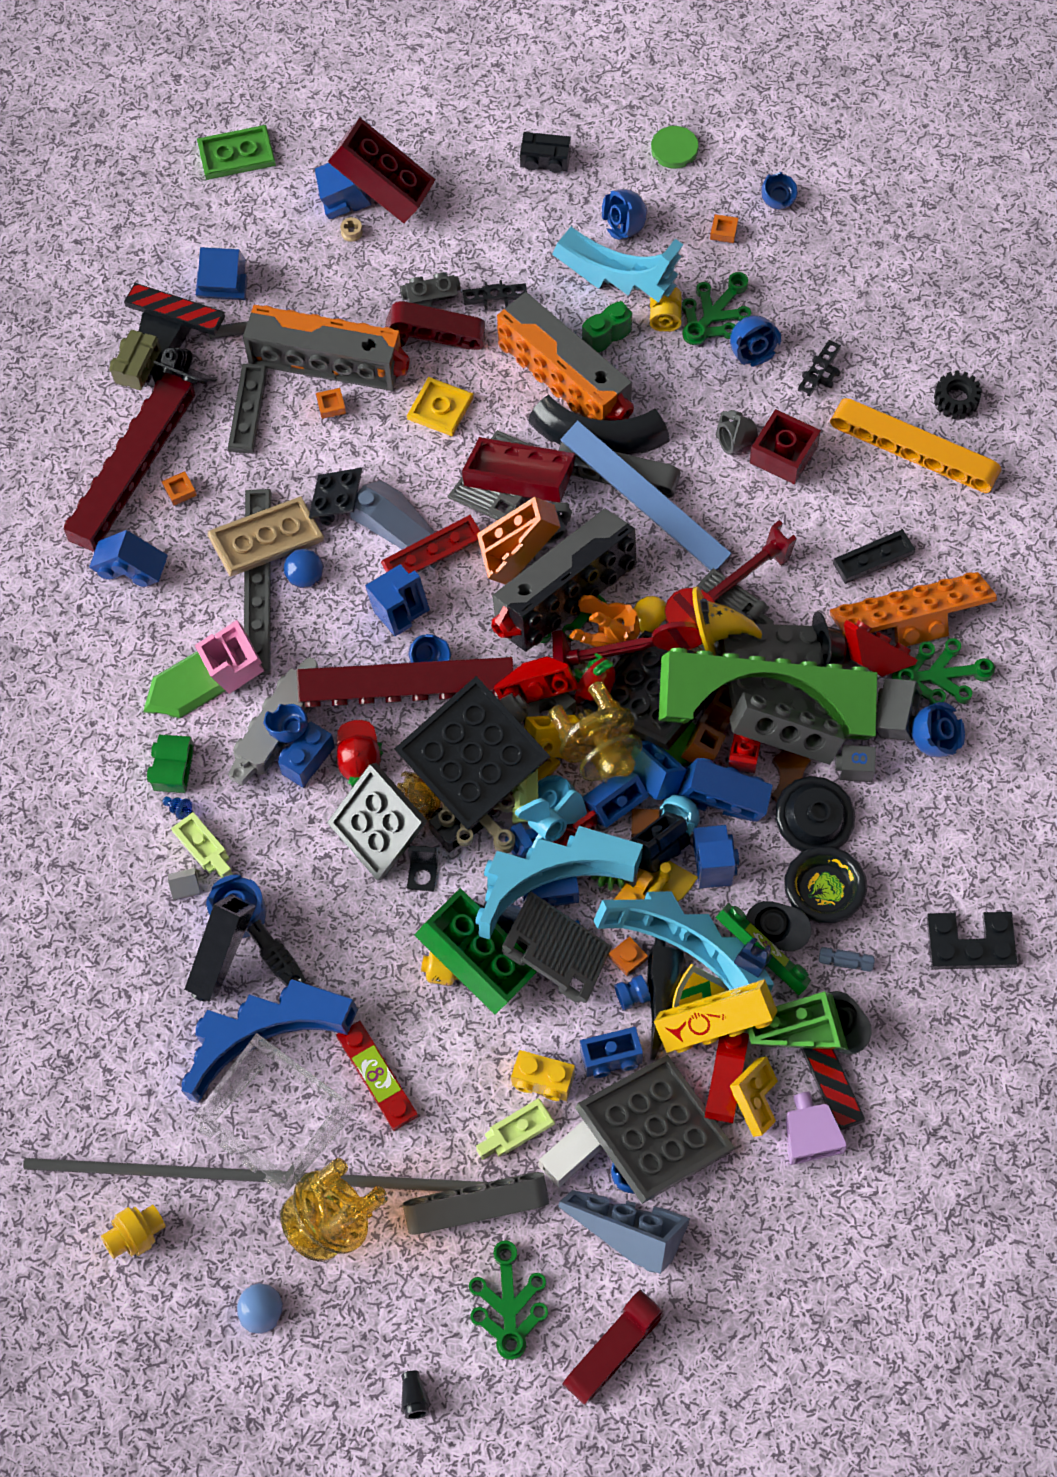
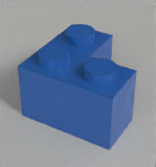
M125 530L98 541L89 568L97 572V575L103 579L111 580L125 575L132 579L134 584L146 587L159 582L168 555L130 531Z
M718 825L693 828L692 840L699 889L732 886L733 877L738 876L739 853L738 849H734L733 835L727 833V826Z

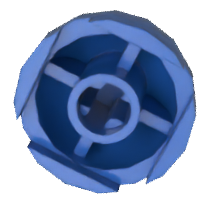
M628 189L610 191L611 193L605 195L602 203L603 221L607 220L612 228L606 229L613 238L618 240L638 234L644 227L647 218V207L638 193Z
M759 315L743 318L735 325L730 335V346L734 355L741 364H750L751 367L760 365L773 358L776 354L774 349L777 343L779 346L781 344V333L772 321Z
M937 702L925 707L918 712L912 722V737L916 746L921 752L931 757L954 755L957 753V749L962 748L964 745V723L962 719H957L953 713L957 710L947 702Z

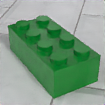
M459 888L421 926L414 936L496 1015L537 971L526 963L519 965L503 954L502 945L508 934L498 924H496L490 940L479 937V925L476 924V917L480 907ZM515 943L514 948L524 954L525 951Z

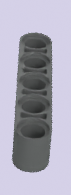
M561 442L559 451L574 453ZM615 452L667 498L674 496L681 474L677 467ZM575 454L572 476L611 485Z
M532 1172L409 1199L403 1202L402 1205L408 1233L415 1235L537 1209L549 1204V1197L544 1173Z

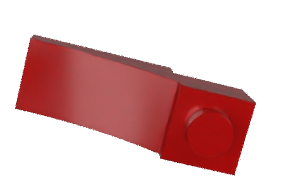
M747 1033L730 1037L729 1034L719 1037L704 1118L733 1123L737 1101L733 1096L730 1085L743 1072L749 1038Z

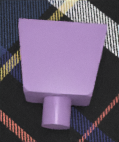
M803 1092L793 1096L797 1110L788 1112L786 1116L790 1165L844 1154L847 1145L828 1104L814 1106L810 1092Z

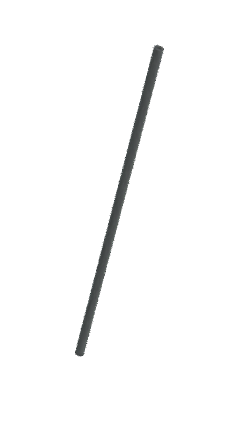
M25 1158L23 1163L24 1170L443 1192L486 1183L480 1181Z

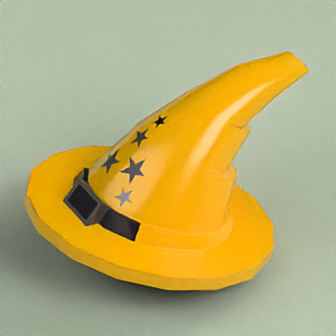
M698 586L693 587L694 610L705 651H711L713 656H715L716 641L726 639L728 635L745 633L761 639L762 631L753 620L728 606L704 599Z

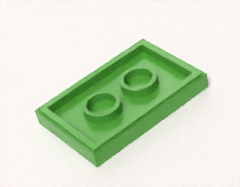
M266 125L197 138L206 180L276 166Z

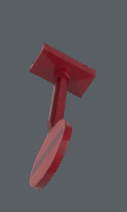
M778 520L771 526L762 551L706 593L701 590L704 599L715 603L717 599L768 560L775 559L781 566L789 561L797 540L795 535L787 539L780 531L783 523ZM682 588L674 592L667 600L664 611L667 623L682 621L697 624L693 603V588Z
M682 621L659 626L653 631L652 637L639 638L584 650H571V640L562 630L552 632L553 659L568 664L571 671L572 666L596 659V653L605 658L640 651L654 646L671 651L672 648L689 650L703 644L698 624Z

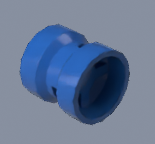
M642 975L632 977L628 984L625 982L614 984L617 998L624 1011L633 1008L634 1003L644 1004L651 1001L647 984Z

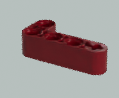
M398 301L391 306L386 318L385 327L399 330L401 347L405 346L409 337L468 350H479L484 347L486 323L478 317Z
M640 1289L625 1305L623 1314L570 1372L562 1385L586 1406L658 1325L663 1317L664 1310Z

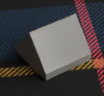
M195 868L168 874V883L173 901L200 894Z

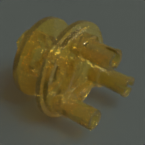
M595 682L588 689L599 707L598 711L593 713L591 709L584 710L586 717L584 718L582 713H579L577 715V718L580 720L578 723L575 724L570 721L561 705L550 709L548 717L557 729L558 737L562 742L560 754L567 762H582L579 772L584 780H603V782L607 783L608 779L612 777L629 776L636 766L634 760L642 750L640 738L636 735L628 734L633 727L634 716L629 709L620 707L619 703L613 700L603 682Z
M341 1158L334 1159L320 1171H312L304 1175L297 1182L293 1195L284 1202L281 1208V1226L288 1242L298 1253L313 1261L325 1262L337 1254H347L359 1248L366 1239L368 1219L373 1216L372 1212L388 1201V1197H384L387 1195L385 1189L380 1186H375L364 1197H359L357 1192L345 1180L340 1178L348 1171L346 1162Z

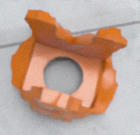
M583 595L578 600L580 612L592 614L589 621L598 624V633L591 634L575 629L569 635L570 639L578 640L593 647L634 640L639 636L641 631L639 618L636 610L630 604L617 602L607 604L593 595Z

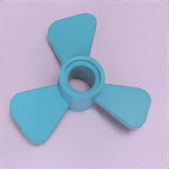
M575 789L569 790L554 809L549 807L548 801L539 798L515 811L516 816L527 820L528 825L538 833L531 848L535 847L538 838L550 842L558 840L564 834L567 824H574L587 814L582 795Z

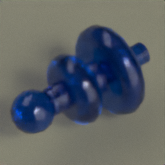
M166 796L162 799V804L167 807L169 806V811L175 814L178 820H183L193 812L192 801L188 798L181 799L176 797L172 800Z

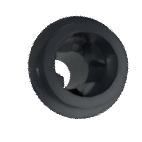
M419 1371L404 1372L401 1375V1411L405 1413L406 1419L423 1418L429 1414L431 1403L420 1379Z

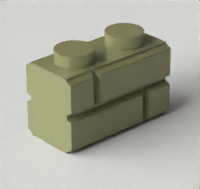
M130 330L127 338H122L119 346L120 352L117 358L114 357L111 360L109 370L116 384L129 386L141 391L155 364L153 361L157 360L161 352V347L156 336Z

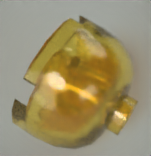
M404 771L400 776L405 777L404 782L398 783L397 787L428 821L434 814V810L440 808L441 801L415 772Z

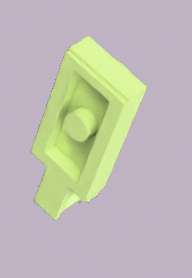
M194 812L171 828L175 836L204 870H207L209 873L215 870L221 878L233 875L231 868L226 863L230 858L225 848Z
M540 1098L536 1099L491 1126L490 1130L485 1133L487 1139L476 1145V1151L482 1160L495 1152L498 1157L503 1154L506 1155L555 1125V1121Z

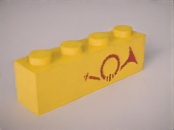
M764 979L660 1011L654 1020V1024L666 1053L674 1050L677 1053H681L700 1042L703 1045L711 1044L723 1035L729 1034L730 1037H734L753 1026L756 1029L764 1028L772 1023L778 1010Z

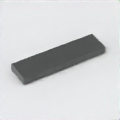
M242 363L228 443L229 452L254 454L268 372L267 365Z

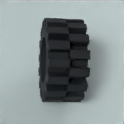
M955 371L954 375L948 372L946 377L943 375L937 383L934 394L935 406L938 405L937 410L939 412L944 410L943 415L946 417L952 414L951 419H956L957 415L960 416V419H965L966 414L970 417L973 411L976 412L981 399L982 388H980L979 381L975 382V376L972 375L968 378V372L965 371L963 375H960V371ZM951 390H960L966 393L967 399L955 400L948 393Z

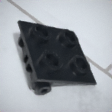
M167 348L163 352L161 361H153V363L161 366V371L175 375V373L183 375L182 379L190 383L197 384L199 382L207 384L208 381L218 380L190 368L193 353L189 349Z
M355 468L318 475L309 519L320 518L323 525L329 526L335 520L334 515L354 512L363 469Z

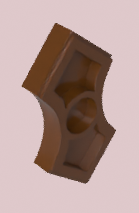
M786 750L781 751L773 758L772 763L779 773V784L771 795V798L776 803L784 788L794 780L803 778L805 770L811 764L809 758Z

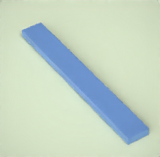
M578 420L560 439L563 444L710 571L713 568L718 571L732 555L731 552Z

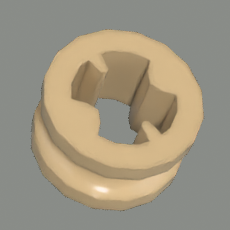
M350 217L342 221L340 229L344 240L354 242L362 237V224L358 219ZM354 227V232H349V228Z

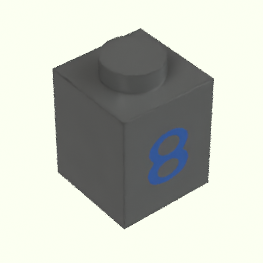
M843 745L841 755L836 754L835 771H840V780L873 782L876 747Z

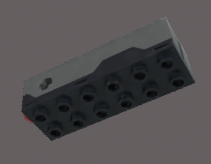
M604 508L492 595L495 615L491 622L493 631L499 637L509 639L525 652L534 645H538L543 638L552 631L557 630L563 622L580 611L578 600L583 595H593L597 598L601 592L614 585L626 572H630L637 565L635 528Z

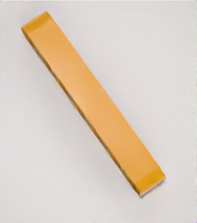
M849 398L841 400L830 419L831 425L839 431L983 493L991 491L1001 472V466L990 458Z

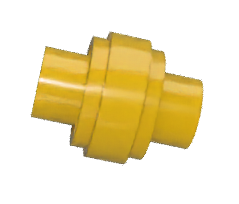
M153 1204L141 1212L136 1207L131 1209L127 1207L115 1214V1219L111 1220L113 1228L102 1234L101 1239L113 1259L126 1251L131 1257L135 1254L140 1256L152 1248L151 1245L155 1243L153 1235L166 1228V1225Z

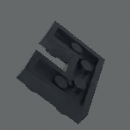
M984 912L982 918L985 939H958L956 913L927 914L931 970L1017 967L1012 912Z

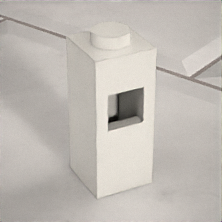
M583 1120L539 1159V1168L560 1188L598 1154L603 1147Z

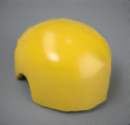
M646 596L635 604L633 609L636 610L641 633L644 630L653 633L665 620L666 602L656 596Z

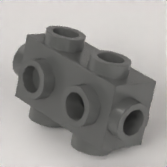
M447 272L434 274L433 279L424 280L423 276L410 278L409 283L400 286L402 301L406 300V302L432 307L434 301L455 298L458 295L457 291L461 290L459 277L454 275L448 276Z

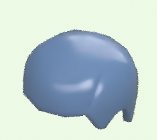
M262 1283L247 1287L241 1294L237 1304V1315L241 1326L251 1333L258 1334L275 1328L282 1313L283 1303L280 1293L271 1285Z

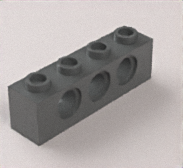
M743 692L729 717L734 734L829 765L845 741L841 725L835 720H825L816 717L811 712L799 711L790 708L787 704L766 700L757 694L751 695Z

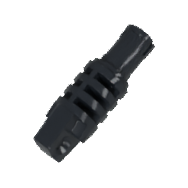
M260 919L246 929V932L249 933L261 949L259 950V955L286 987H288L291 979L302 983L306 982L295 959L277 938L273 939Z

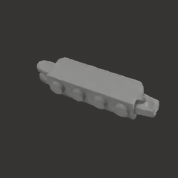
M307 657L297 669L318 668V664L314 658ZM290 668L286 675L280 677L276 686L277 689L273 695L265 699L262 711L258 717H254L250 721L246 735L243 739L240 738L236 742L233 749L235 761L228 774L229 779L244 786L254 773L258 775L266 774L287 744L279 742L268 733L263 723L267 711L275 712L279 704H296L302 707L306 714L310 708H305V703H298L297 670Z

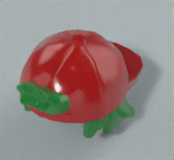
M596 653L595 656L597 658L590 660L583 672L578 668L574 670V677L579 685V688L574 690L576 691L574 696L576 704L583 702L585 699L589 701L601 699L611 692L615 683V670L612 661Z
M365 720L348 721L342 724L337 732L336 763L340 773L349 780L347 783L352 787L370 764L377 763L380 766L381 756L383 755L381 750L382 743L377 741L374 726Z

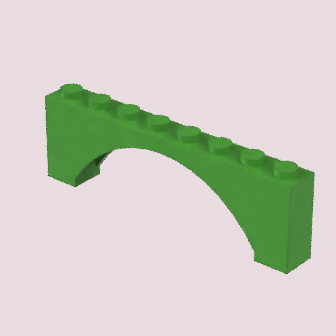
M672 648L671 651L664 654L661 658L659 721L686 723L693 719V712L700 703L718 687L738 679L765 677L789 683L811 696L825 709L833 720L841 725L845 739L868 740L876 735L877 672H869L867 667H852V670L842 669L840 664H828L826 667L817 666L816 662L812 661L791 664L789 659H775V662L765 661V657L750 656L749 659L739 658L738 654L734 653L723 654V657L713 656L711 651H697V654L687 653V649Z

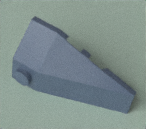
M379 480L365 484L358 491L354 512H350L351 519L400 549H404L435 533L403 493L384 481ZM439 562L431 565L430 567L434 569Z
M575 1190L569 1192L559 1201L558 1206L632 1263L644 1267L649 1272L659 1274L673 1262L690 1221V1218L664 1208L653 1206L652 1212L635 1209L636 1203L626 1201V1204L614 1205L610 1204V1200L605 1196Z

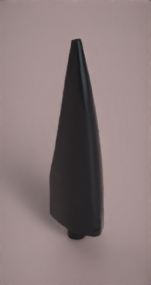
M656 937L653 947L648 952L647 968L652 1016L650 1060H655L662 1045L654 1020L660 1011L670 1009L673 1006L676 988L681 981L684 957L683 951L665 947L666 941Z

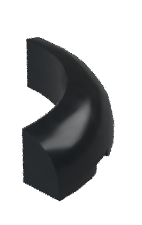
M548 394L539 401L529 416V424L547 440L554 441L557 444H561L560 439L577 420L612 451L627 455L641 452V454L646 453L670 441L666 424L656 409L624 420H596L569 411Z

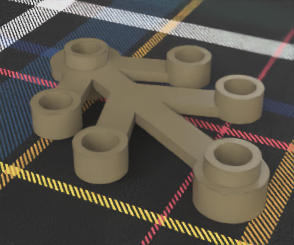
M509 794L493 809L501 810L505 813L511 812L512 808L515 807L514 797ZM505 800H509L512 802V804L509 806L502 805V802ZM443 804V808L439 813V823L443 827H451L455 823V816ZM488 814L479 821L493 836V845L496 851L510 853L515 848V836L510 830L501 829ZM444 815H450L452 819L449 821H444L442 817ZM461 824L456 835L457 842L461 846H469L473 842V832L471 829L467 830ZM462 834H468L470 838L468 840H462L460 836ZM501 836H507L509 840L507 842H501L499 838Z

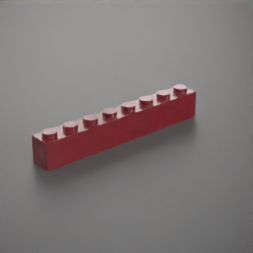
M165 373L161 379L157 380L154 391L149 398L144 400L141 411L136 418L134 417L131 420L128 431L124 437L118 440L111 457L106 458L103 469L98 476L93 478L90 489L78 501L77 509L65 521L64 532L69 542L95 552L98 541L105 538L195 398L193 383Z
M513 657L297 669L298 703H305V708L321 707V702L332 701V706L348 705V700H359V705L375 704V699L385 698L386 703L402 702L401 697H412V701H427L428 696L439 695V700H449L475 676L483 682L495 697H498L494 686L513 671Z

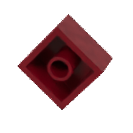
M775 409L751 447L750 464L795 485L818 448L821 430Z

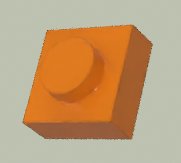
M715 214L710 240L734 243L738 218Z
M340 388L316 393L322 419L346 414Z
M185 471L162 481L163 487L173 506L197 496Z
M630 936L608 955L626 976H629L648 960V955Z

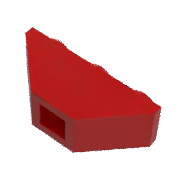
M848 620L844 622L850 659L863 667H867L872 672H877L878 675L883 677L913 666L918 661L909 655L911 649L898 642L894 647L889 644L892 640L891 638L879 631L876 635L871 634L872 628L859 620L856 624Z
M548 656L521 664L494 686L499 699L511 693L515 696L520 694L527 703L579 688L569 665Z
M734 734L728 767L743 772L755 773L761 742Z

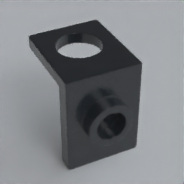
M409 845L410 868L407 889L434 892L438 867L437 849L428 846ZM420 870L427 871L430 874L429 882L423 885L416 883L414 880L415 874Z

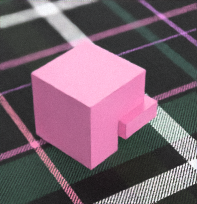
M238 620L216 633L215 636L211 634L195 645L210 676L229 694L264 672L261 665L262 662Z

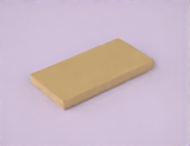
M301 496L209 530L207 535L230 577L290 555L295 550L311 547L324 540V536L314 518L309 519L310 511Z

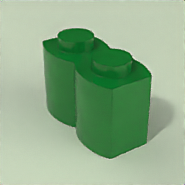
M623 301L609 305L603 313L593 315L583 323L582 340L596 352L604 351L612 342L619 341L630 334L632 331L633 313Z
M159 734L157 742H153L151 755L155 759L153 765L149 766L147 770V782L151 784L153 791L186 793L194 752V743L191 736Z

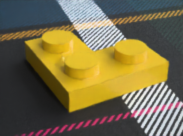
M767 1056L757 1058L730 1085L733 1096L753 1137L763 1136L776 1122L765 1098V1095L778 1082Z

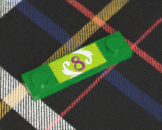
M728 902L715 918L744 945L752 938H756L758 940L755 946L764 950L767 945L770 946L773 957L768 967L796 994L800 995L811 982L808 972L801 965H795L746 919L745 913L739 907L732 906Z

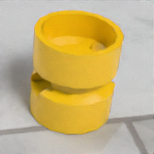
M676 287L669 297L664 295L659 302L650 297V326L654 330L671 332L681 326L682 292Z

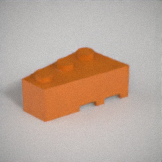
M534 497L477 533L488 579L506 585L525 568L559 530L561 526L554 504Z

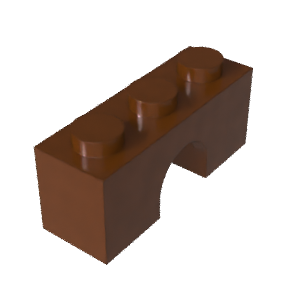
M727 685L720 686L704 706L681 756L686 761L693 763L697 758H706L713 761L717 757L726 737L723 733L730 723L729 717L733 712Z

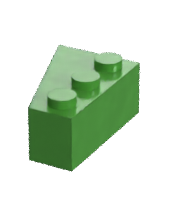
M826 991L776 1006L778 1011L770 1025L760 1029H756L755 1026L747 1028L751 1044L760 1047L848 1050L833 995Z

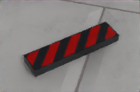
M134 283L124 300L125 307L213 336L216 335L225 319L224 311L138 283Z
M800 1048L824 1103L828 1104L840 1131L864 1122L865 1117L834 1049Z

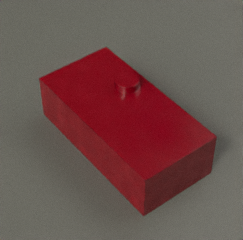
M361 117L347 131L327 161L402 223H405L417 211L436 180Z

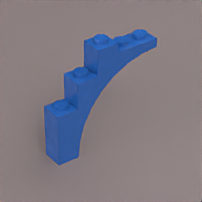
M291 979L288 987H285L281 992L280 1004L249 994L246 1002H243L239 1007L238 1019L206 1010L204 1017L200 1018L196 1025L195 1036L202 1046L198 1047L195 1052L194 1064L190 1072H187L182 1080L181 1091L189 1100L199 1103L210 1083L229 1062L246 1049L273 1036L299 1030H327L347 1035L358 1011L353 999Z

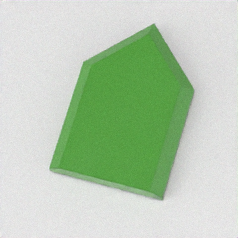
M197 651L153 677L143 711L145 713L167 714L170 717L182 718L222 694L225 690L210 676Z

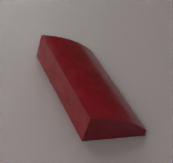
M479 437L462 470L463 483L466 487L529 498L537 497L542 500L561 503L570 480L576 456L575 453Z

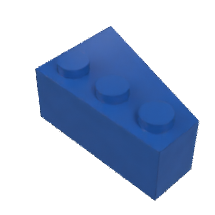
M697 758L686 768V773L677 795L685 796L693 801L694 804H698V810L706 811L708 806L723 810L722 815L758 822L767 814L773 785L766 783L760 777H749L741 774L735 768H724L716 765L710 759Z

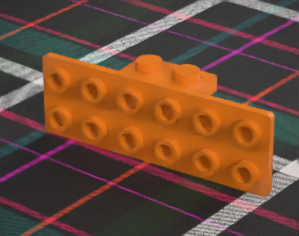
M969 572L960 577L941 579L936 583L928 585H917L912 589L900 592L894 591L881 597L866 598L861 602L853 604H842L837 608L830 609V616L844 634V622L846 620L853 624H856L858 620L872 628L870 633L894 627L895 643L897 644L898 642L908 647L949 636L948 613L997 601V595L978 572Z

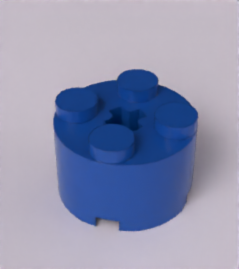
M229 875L215 882L206 901L209 915L214 904L232 894L256 906L247 928L259 919L264 925L266 905L259 886L253 880L243 878L241 875ZM245 931L243 938L249 937V933Z

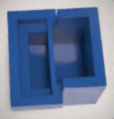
M326 163L315 168L320 200L323 202L325 215L328 219H333L350 212L351 209L358 211L372 205L370 196L331 164Z
M200 247L196 297L246 300V259L239 249Z
M401 564L365 585L374 613L395 637L412 627L411 621L430 610L420 576L415 570L408 573Z

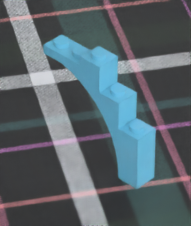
M571 226L556 244L552 255L599 289L604 282L607 284L612 283L628 296L634 289L637 291L641 289L659 302L664 295L669 297L677 286L674 281L678 273L674 269L682 257L679 252L684 244L675 239L663 254L649 257L632 256L606 248L584 236Z
M579 826L575 836L570 835L567 846L538 838L535 847L529 848L526 859L497 851L493 861L488 860L484 871V876L487 877L488 890L485 897L486 906L479 909L476 917V924L479 925V937L490 940L502 913L517 899L544 884L576 876H606L633 882L641 863L643 844Z
M672 891L647 892L642 900H602L593 920L597 929L624 928L664 940L682 949L713 971L729 990L764 979L770 992L774 986L766 969L758 978L734 964L737 955L745 945L737 937H722L709 914H684Z

